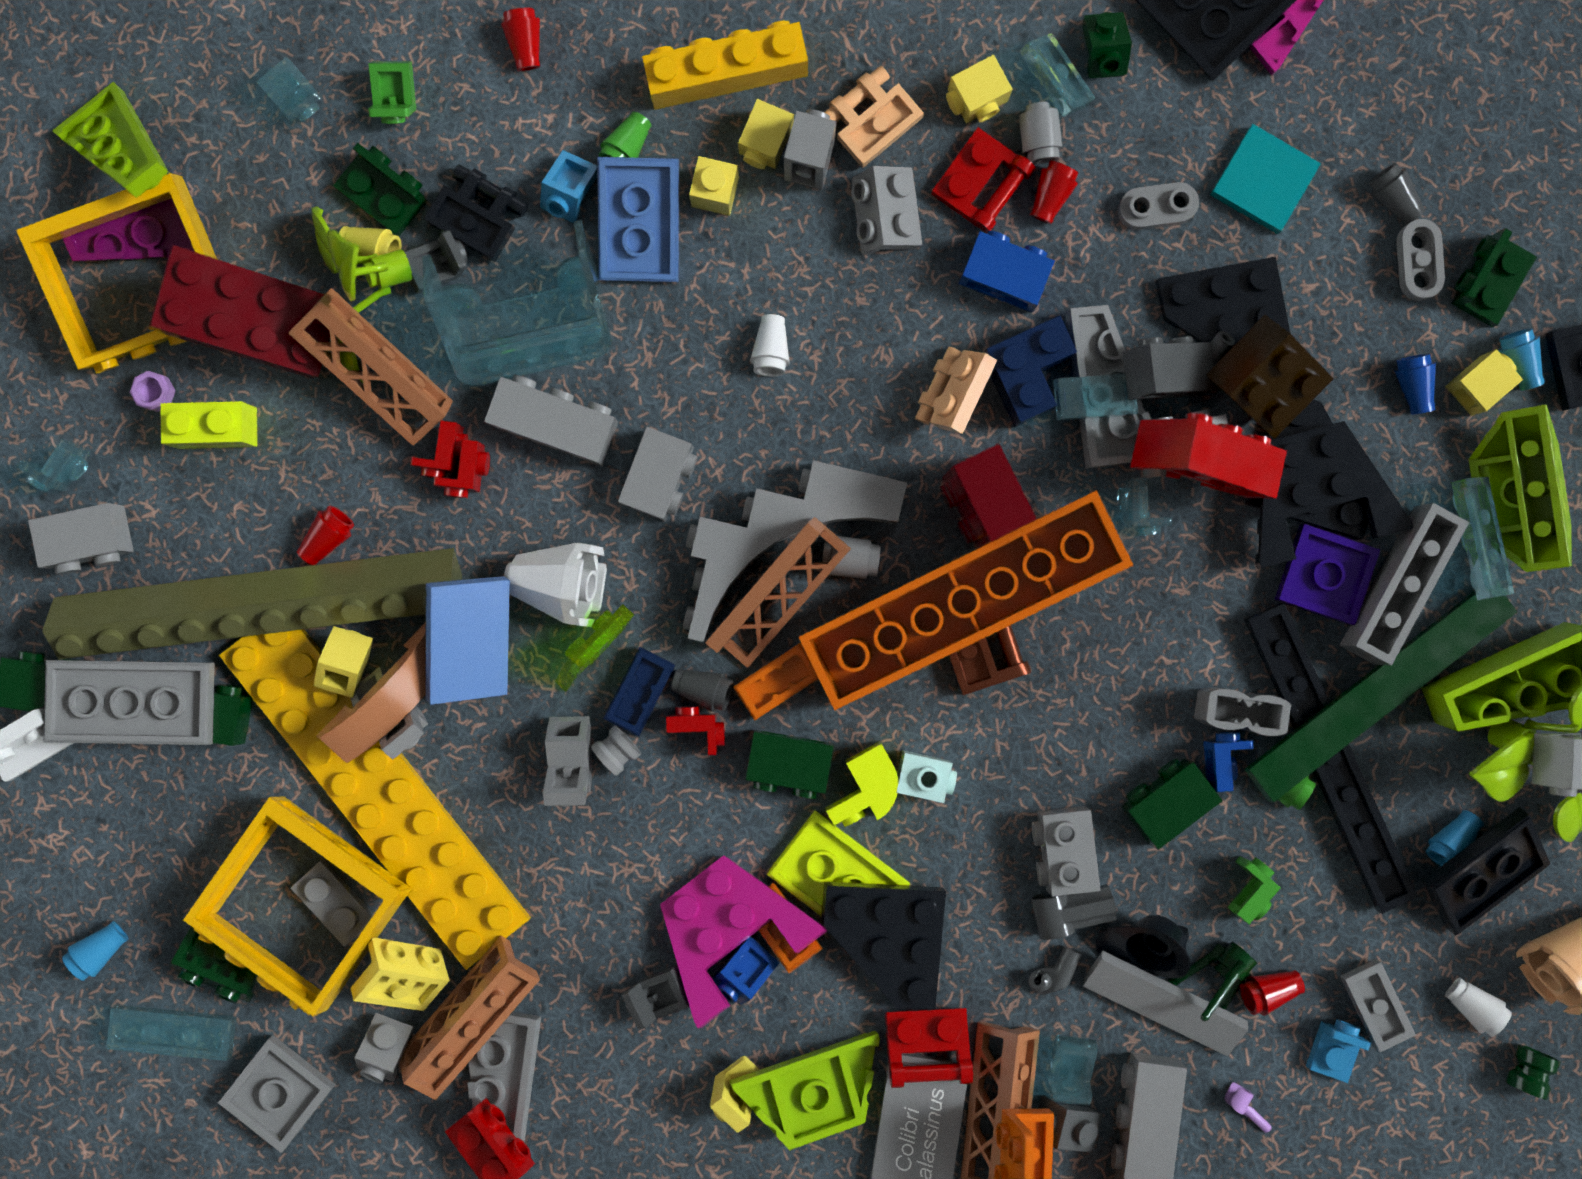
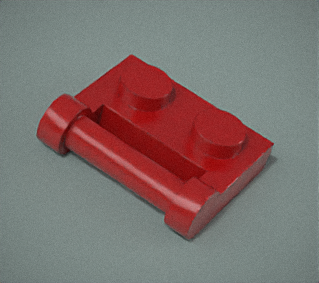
M977 127L936 184L931 195L980 230L988 233L997 224L995 218L1023 179H1029L1036 168L1030 160L1024 156L1017 155ZM1001 163L1011 169L982 210L972 205Z
M966 1008L885 1013L891 1088H902L904 1083L959 1080V1084L973 1083V1065L970 1055ZM956 1051L957 1063L903 1066L902 1054Z

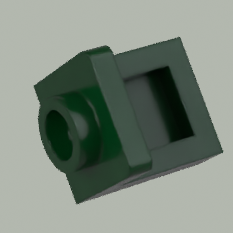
M1124 12L1084 15L1083 33L1089 52L1088 77L1103 78L1126 75L1132 41Z

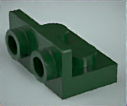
M357 142L352 149L358 155L333 186L386 229H390L394 235L400 236L427 202V199L419 191L423 185L405 170L398 175L388 167L392 161L375 146L372 145L367 150Z
M1506 228L1491 236L1487 234L1479 242L1473 253L1477 260L1472 269H1466L1456 281L1454 290L1458 293L1451 303L1490 327H1495L1499 324L1537 256L1509 241L1512 231Z
M191 926L171 961V965L179 973L177 979L195 988H199L202 983L216 989L214 994L217 997L230 1003L236 1004L239 999L250 1002L253 997L251 990L257 981L258 975L247 967L241 968L229 962L224 956L225 951L214 943L208 944L198 939L200 934L194 931V928Z

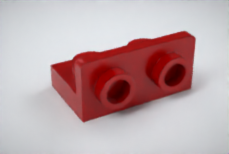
M487 1098L445 1131L479 1179H519L535 1165L526 1143L514 1136L506 1125V1118L503 1112L496 1105L491 1104Z

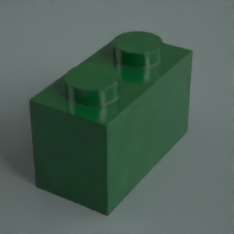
M754 730L746 780L754 781L753 788L758 790L776 792L777 786L793 788L792 795L816 799L817 793L826 794L834 745L829 742Z
M1174 759L1168 762L1158 771L1160 778L1149 786L1146 783H1142L1132 789L1126 795L1128 802L1121 806L1149 845L1157 850L1223 801L1192 761L1183 759L1179 762L1178 759Z

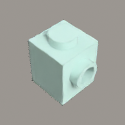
M902 750L897 773L898 788L896 793L944 803L946 794L952 795L954 792L957 771L951 770L953 763L949 760Z

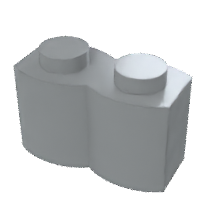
M1209 687L1200 689L1197 692L1194 719L1204 725L1220 729H1242L1265 736H1279L1286 734L1288 731L1291 704L1277 696L1257 693L1244 694L1232 689Z

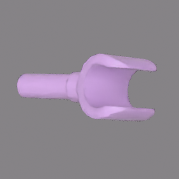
M1232 1082L1224 1097L1226 1103L1232 1106L1238 1113L1244 1114L1251 1119L1264 1133L1269 1132L1272 1126L1254 1108L1249 1106L1254 1094Z

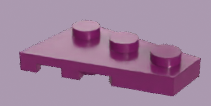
M172 198L63 238L72 261L75 262L168 258L173 245L195 252Z

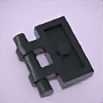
M458 164L452 174L453 179L462 183L458 193L443 185L424 220L441 232L449 230L455 240H459L467 247L496 262L515 230V227L505 221L503 217L510 211L522 218L529 204L519 199L517 192L507 186L500 188L488 181L486 174L475 168L469 170ZM478 193L493 201L489 211L472 201Z

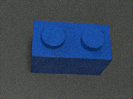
M980 231L959 284L1032 313L1039 303L1055 260L1047 258V253L1038 247L1026 245L1022 248L1009 243L1010 238L1002 233L988 231L986 234Z

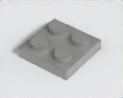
M273 1035L261 1047L218 1104L282 1153L336 1084Z

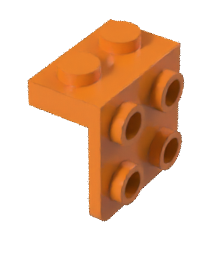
M1049 1108L1002 1109L1001 1123H997L995 1132L996 1144L998 1149H1000V1164L995 1165L994 1179H1052L1054 1113Z

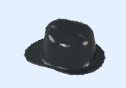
M1148 915L1141 918L1134 926L1108 927L1101 931L1096 939V950L1099 955L1103 950L1154 976L1180 978L1185 976L1191 968L1190 957L1186 952V944L1189 937L1188 928L1179 926L1170 919L1160 915Z

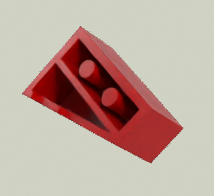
M1188 413L1187 419L1140 420L1130 465L1131 468L1138 470L1165 469L1167 470L1165 477L1178 480L1182 475L1200 481V486L1246 498L1277 499L1287 451L1272 446V439L1260 435H1242L1243 429L1241 427L1230 424H1212L1213 417L1200 413Z

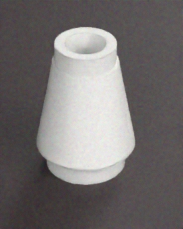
M767 314L761 317V324L750 362L754 365L753 371L758 375L768 377L782 376L785 374V367L790 364L785 318L780 315Z
M1457 978L1445 993V997L1451 1000L1453 1005L1479 1033L1485 1032L1489 1036L1494 1037L1505 1028L1511 1018L1512 1012L1506 1008L1505 1001L1469 982H1465L1461 978Z

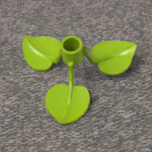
M316 206L311 207L315 237L320 254L333 274L340 273V281L350 301L356 300V276L365 275L371 288L378 287L377 291L353 307L358 313L380 297L391 294V286L412 281L411 267L402 249L381 255L376 253L368 256H358L360 246L345 240L335 230H330L322 217L323 210ZM357 264H363V267L356 268ZM340 351L341 364L348 370L359 371L356 354L354 352Z
M1582 684L1573 695L1569 704L1568 717L1571 722L1569 725L1540 723L1531 719H1527L1525 724L1511 719L1506 723L1491 725L1488 732V742L1499 748V750L1469 772V775L1482 786L1488 796L1500 802L1506 801L1523 787L1529 776L1528 765H1533L1536 730L1577 733L1582 728ZM1577 793V796L1566 797L1557 805L1554 811V830L1558 837L1566 842L1574 841L1582 831L1581 793Z

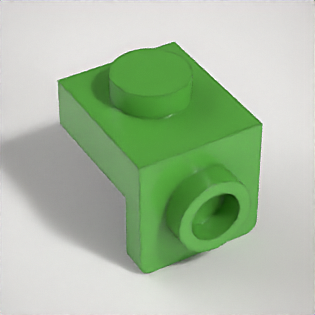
M372 61L368 63L373 105L368 108L369 117H381V122L386 124L406 122L405 117L410 116L416 111L412 61Z
M1239 856L1235 863L1252 876V879L1227 908L1238 918L1250 925L1253 920L1261 919L1271 907L1270 900L1281 887L1270 879L1275 873L1258 858L1255 857L1252 861H1249Z

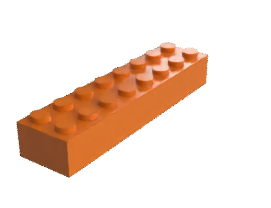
M1096 490L798 638L835 711L1133 566V563Z

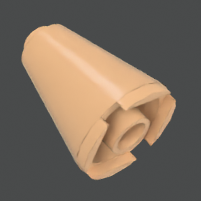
M1582 917L1525 943L1516 952V958L1522 956L1526 963L1522 964L1519 968L1531 986L1549 1003L1553 1004L1558 1000L1568 1006L1563 1011L1573 1015H1580L1582 1013Z

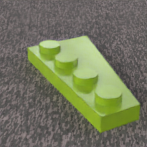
M114 82L52 130L67 145L136 198L146 190L156 187L162 180V177L168 173L165 164L125 92Z

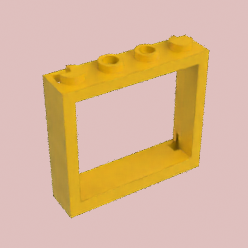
M172 173L166 174L156 187L146 190L137 198L127 190H123L16 230L78 370L94 368L96 374L118 367L119 364L116 359L131 354L132 359L136 360L156 353L157 351L154 347L156 344L168 340L170 346H174L187 341L151 331L97 351L50 243L172 198L194 251L217 259L182 176Z
M285 796L269 797L183 921L200 934L198 939L208 944L214 943L225 951L224 956L229 962L241 968L247 967L258 975L256 980L264 988L273 992L279 991L289 998V1005L294 1010L300 1008L306 1014L316 1016L329 1009L369 951L368 943L372 938L379 937L412 888ZM278 825L282 826L383 900L322 990L217 914Z

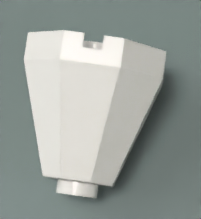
M573 543L516 555L513 561L507 564L504 576L510 580V595L565 624L591 627L595 619L588 618L591 611L599 612L604 592L607 568L606 564L598 563L597 555L604 556L603 547Z

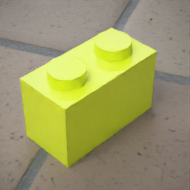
M242 401L160 403L161 444L177 449L257 447V408Z

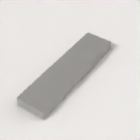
M1103 950L1083 980V987L1226 1056H1229L1248 1031L1247 1020L1220 1007L1213 1012L1209 1020L1202 1021L1201 1014L1208 1006V1001Z

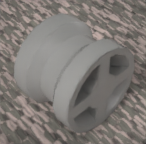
M614 725L609 730V736L605 740L596 741L591 746L598 759L616 776L624 770V764L628 760H635L641 755L638 747L617 725Z

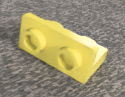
M374 937L368 943L372 962L352 985L351 993L353 1001L424 1011L450 980L440 949Z

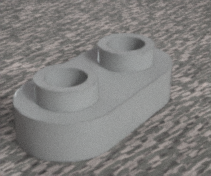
M1182 182L1138 187L1129 190L1120 200L1118 216L1120 221L1132 230L1180 225L1186 223L1195 215L1199 207V197L1192 186ZM1175 196L1182 197L1185 200V207H1177L1174 204L1173 198ZM1140 201L1144 203L1146 212H1137L1134 208V202Z
M1417 219L1404 226L1397 236L1399 285L1407 298L1414 301H1424L1437 295L1445 283L1443 242L1441 231L1434 222L1427 219ZM1412 236H1417L1421 239V248H1416L1412 245ZM1415 275L1423 277L1425 281L1423 288L1416 286L1414 283Z

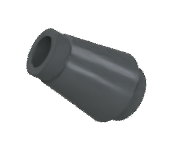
M1397 163L1386 167L1369 181V185L1373 189L1371 194L1397 218L1401 219L1405 225L1416 220L1426 211L1407 169H1401Z
M678 669L672 681L671 691L679 693V695L712 712L716 709L725 711L732 695L734 682L727 679L723 673Z

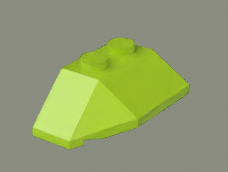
M1545 404L1502 412L1495 421L1496 423L1468 459L1480 538L1516 563L1525 572L1571 567L1572 530L1559 443L1548 407Z

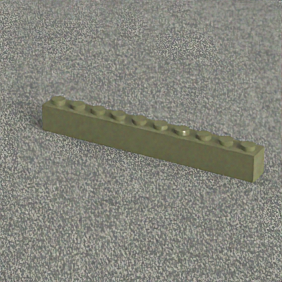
M454 548L60 596L54 597L42 632L59 660L426 614V583L463 580L455 550Z

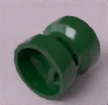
M1519 1044L1515 1054L1519 1064L1516 1065L1515 1069L1509 1070L1505 1082L1525 1093L1547 1100L1551 1090L1548 1083L1550 1080L1549 1075L1557 1073L1561 1061Z

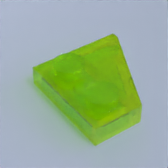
M624 604L613 614L606 610L591 626L595 632L587 640L580 636L565 651L564 654L568 659L555 682L567 692L577 677L589 665H592L626 629L634 614Z

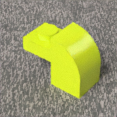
M879 741L845 760L860 789L825 807L833 825L842 822L844 827L857 822L865 816L863 810L869 806L877 820L881 819L892 808L898 794L896 793L898 776L892 761Z

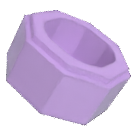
M146 371L134 377L130 394L137 406L159 412L160 403H172L175 389L169 377Z

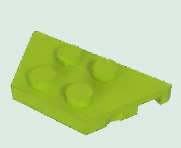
M876 1031L864 1033L729 1080L730 1086L789 1150L801 1147L866 1122L869 1105L867 1094L872 1088L874 1076L872 1064L875 1047H879V1034Z

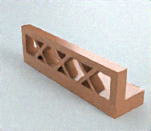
M332 288L289 331V334L412 446L446 416L453 402L449 396ZM317 318L330 330L331 342H317L304 329ZM340 351L354 352L362 361V371L346 369L341 364ZM371 380L386 381L393 388V399L378 398L372 392ZM402 408L416 409L427 420L415 431L402 419Z
M814 517L804 526L705 643L716 653L724 647L748 668L851 548ZM819 536L838 551L829 562L812 563L811 545ZM805 554L806 563L796 564ZM813 569H823L814 579ZM790 570L807 571L808 587L803 592H787L786 574ZM779 584L780 593H771ZM797 598L788 609V599ZM781 599L782 617L778 621H762L760 607L764 600ZM754 613L755 622H746ZM756 628L757 646L750 654L731 639L739 629ZM762 628H771L763 638Z
M501 935L408 1042L400 1060L403 1084L437 1100L540 981L536 970L515 958L508 939Z
M988 1022L978 1023L973 1061V1083L970 1088L960 1179H982L974 1176L976 1158L981 1154L989 1166L988 1179H994L995 1165L1000 1164V1149H998L996 1144L995 1132L997 1123H1001L1002 1109L1032 1108L1040 1030L1031 1027L1008 1029ZM990 1035L1003 1038L1002 1056L996 1061L988 1049ZM990 1074L998 1085L997 1097L992 1101L984 1089L985 1078ZM986 1114L994 1127L993 1137L986 1141L980 1130V1119Z

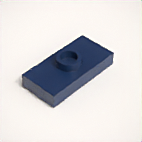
M639 647L603 719L639 737L676 664Z

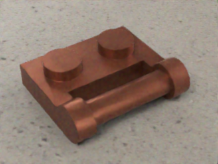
M1011 625L997 632L1008 664L1006 668L996 669L986 637L949 655L963 695L1031 673L1028 661H1023Z

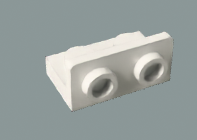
M44 708L34 709L0 730V776L5 782L12 781L74 743L44 742Z

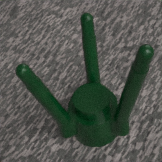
M1231 942L1226 948L1217 943L1209 954L1190 965L1191 968L1185 976L1167 980V982L1177 986L1216 960L1218 962L1214 970L1225 981L1201 1014L1202 1021L1209 1020L1218 1007L1225 1010L1228 1008L1240 985L1251 974L1250 971L1257 964L1245 950L1234 942Z

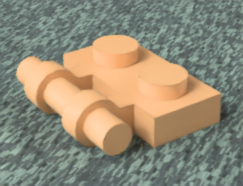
M881 65L871 74L864 73L856 80L857 85L843 97L838 95L829 103L830 108L824 112L830 116V120H834L836 123L841 120L847 125L837 134V139L862 169L923 119L924 112L899 83L887 93L881 88V85L890 78L886 69ZM864 99H871L874 104L858 116L853 109Z
M948 346L943 359H938L933 369L936 374L928 391H923L918 403L921 406L915 419L926 425L931 423L940 429L963 434L997 360L986 353L968 350L961 352L956 348Z

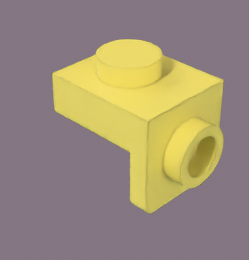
M746 1056L740 1057L715 1076L710 1108L720 1121L726 1122L737 1133L750 1125L752 1109L733 1091L729 1080L760 1070Z

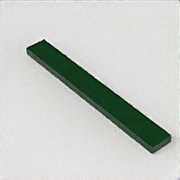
M1495 580L1485 582L1402 646L1392 666L1378 665L1244 770L1266 800L1274 803L1517 613V610Z

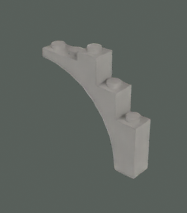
M813 460L811 470L803 468L798 492L805 493L804 500L756 488L755 497L747 496L744 505L742 520L749 521L747 528L700 517L698 525H690L686 541V547L692 549L691 557L706 561L704 568L697 567L692 590L699 592L695 607L688 605L683 629L689 630L687 639L705 642L715 612L737 578L755 559L775 544L799 533L814 517L824 525L833 522L860 520L897 524L907 482Z

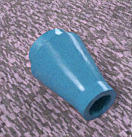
M1532 328L1522 329L1499 339L1501 348L1498 351L1507 355L1517 367L1516 372L1523 379L1518 384L1520 391L1543 385L1545 381L1542 373L1540 337L1534 335Z
M1463 810L1457 818L1428 840L1430 846L1427 848L1426 854L1432 861L1442 866L1476 840L1479 831L1484 826L1483 821L1472 812Z
M112 921L105 928L68 946V952L62 956V960L67 969L76 978L84 981L89 976L95 977L120 946L129 938L122 928Z

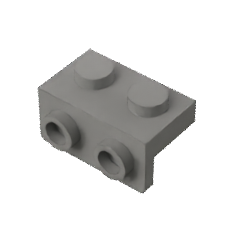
M872 166L852 178L851 194L855 202L857 237L860 241L862 255H871L881 249L911 250L923 246L912 167Z

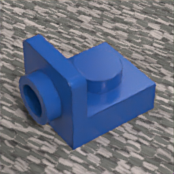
M1240 732L1215 733L1216 740L1203 741L1206 779L1216 792L1234 791L1233 781L1237 780L1238 767L1235 757H1231V750L1254 749L1253 740L1240 738Z
M750 936L738 947L726 964L713 975L712 979L728 1002L733 1004L737 1002L742 1005L752 999L780 962Z

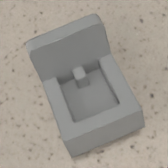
M375 1013L355 1056L356 1067L361 1070L360 1075L376 1083H382L384 1079L394 1082L397 1076V1067L413 1034V1026Z

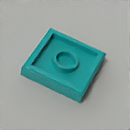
M1252 124L1210 195L1278 235L1289 220L1321 163Z

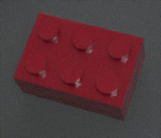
M1000 444L994 445L954 465L942 477L944 485L940 486V491L949 508L957 507L962 517V520L957 524L967 544L974 542L976 548H979L1037 520Z

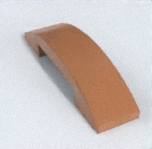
M426 622L403 645L408 651L352 709L345 705L317 734V737L344 762H350L377 743L402 721L425 696Z

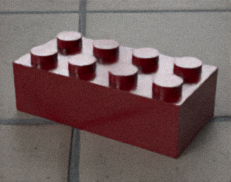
M173 245L168 256L148 329L313 379L319 377L322 363L289 334V331L315 306L324 294ZM317 318L304 329L317 342L329 341L330 330Z

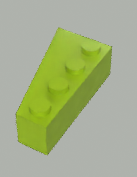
M1563 622L1421 687L1435 723L1459 732L1506 723L1511 719L1544 716L1548 712L1569 710L1570 701L1582 684V625Z

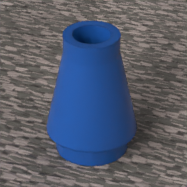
M1430 353L1397 360L1398 369L1394 372L1409 405L1410 414H1421L1436 410L1434 403L1436 362L1431 361Z

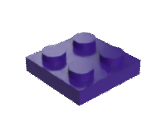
M1307 524L1299 525L1293 543L1296 559L1287 562L1275 600L1350 626H1355L1380 549Z

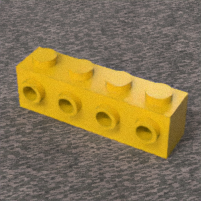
M785 20L771 23L764 30L751 32L749 29L736 30L731 32L727 38L712 41L711 38H699L690 42L689 46L673 49L670 46L658 47L653 49L649 55L642 56L654 110L808 76V57L800 22L790 24L789 21Z

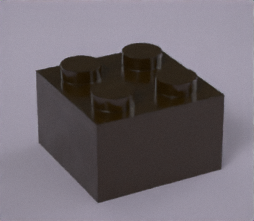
M1265 314L1206 374L1237 406L1274 439L1334 380L1291 333Z

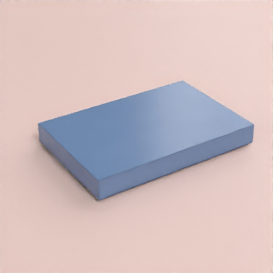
M597 157L599 280L678 282L679 158Z
M505 576L426 583L425 700L430 705L507 695L510 580Z

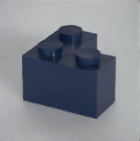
M1061 315L993 345L984 352L997 360L990 376L1014 428L1050 412L1057 406L1042 372L1069 360L1077 353Z

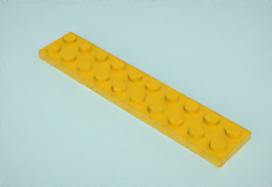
M305 629L240 638L219 655L388 872L412 888L407 896L465 970L480 960L500 935L506 939L530 920L529 914L402 753L392 760L382 751L378 741L358 757L346 763L317 737V734L345 705L350 709L353 708L350 697L314 687L317 662L322 651Z

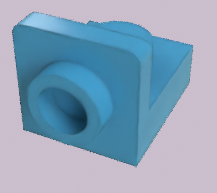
M562 150L541 182L540 207L554 217L563 218L575 223L579 218L580 203L597 178V165Z
M1336 1019L1335 1025L1321 1021L1306 1067L1317 1073L1348 1083L1359 1049L1362 1048L1368 1051L1371 1042L1359 1035L1361 1029L1353 1024Z

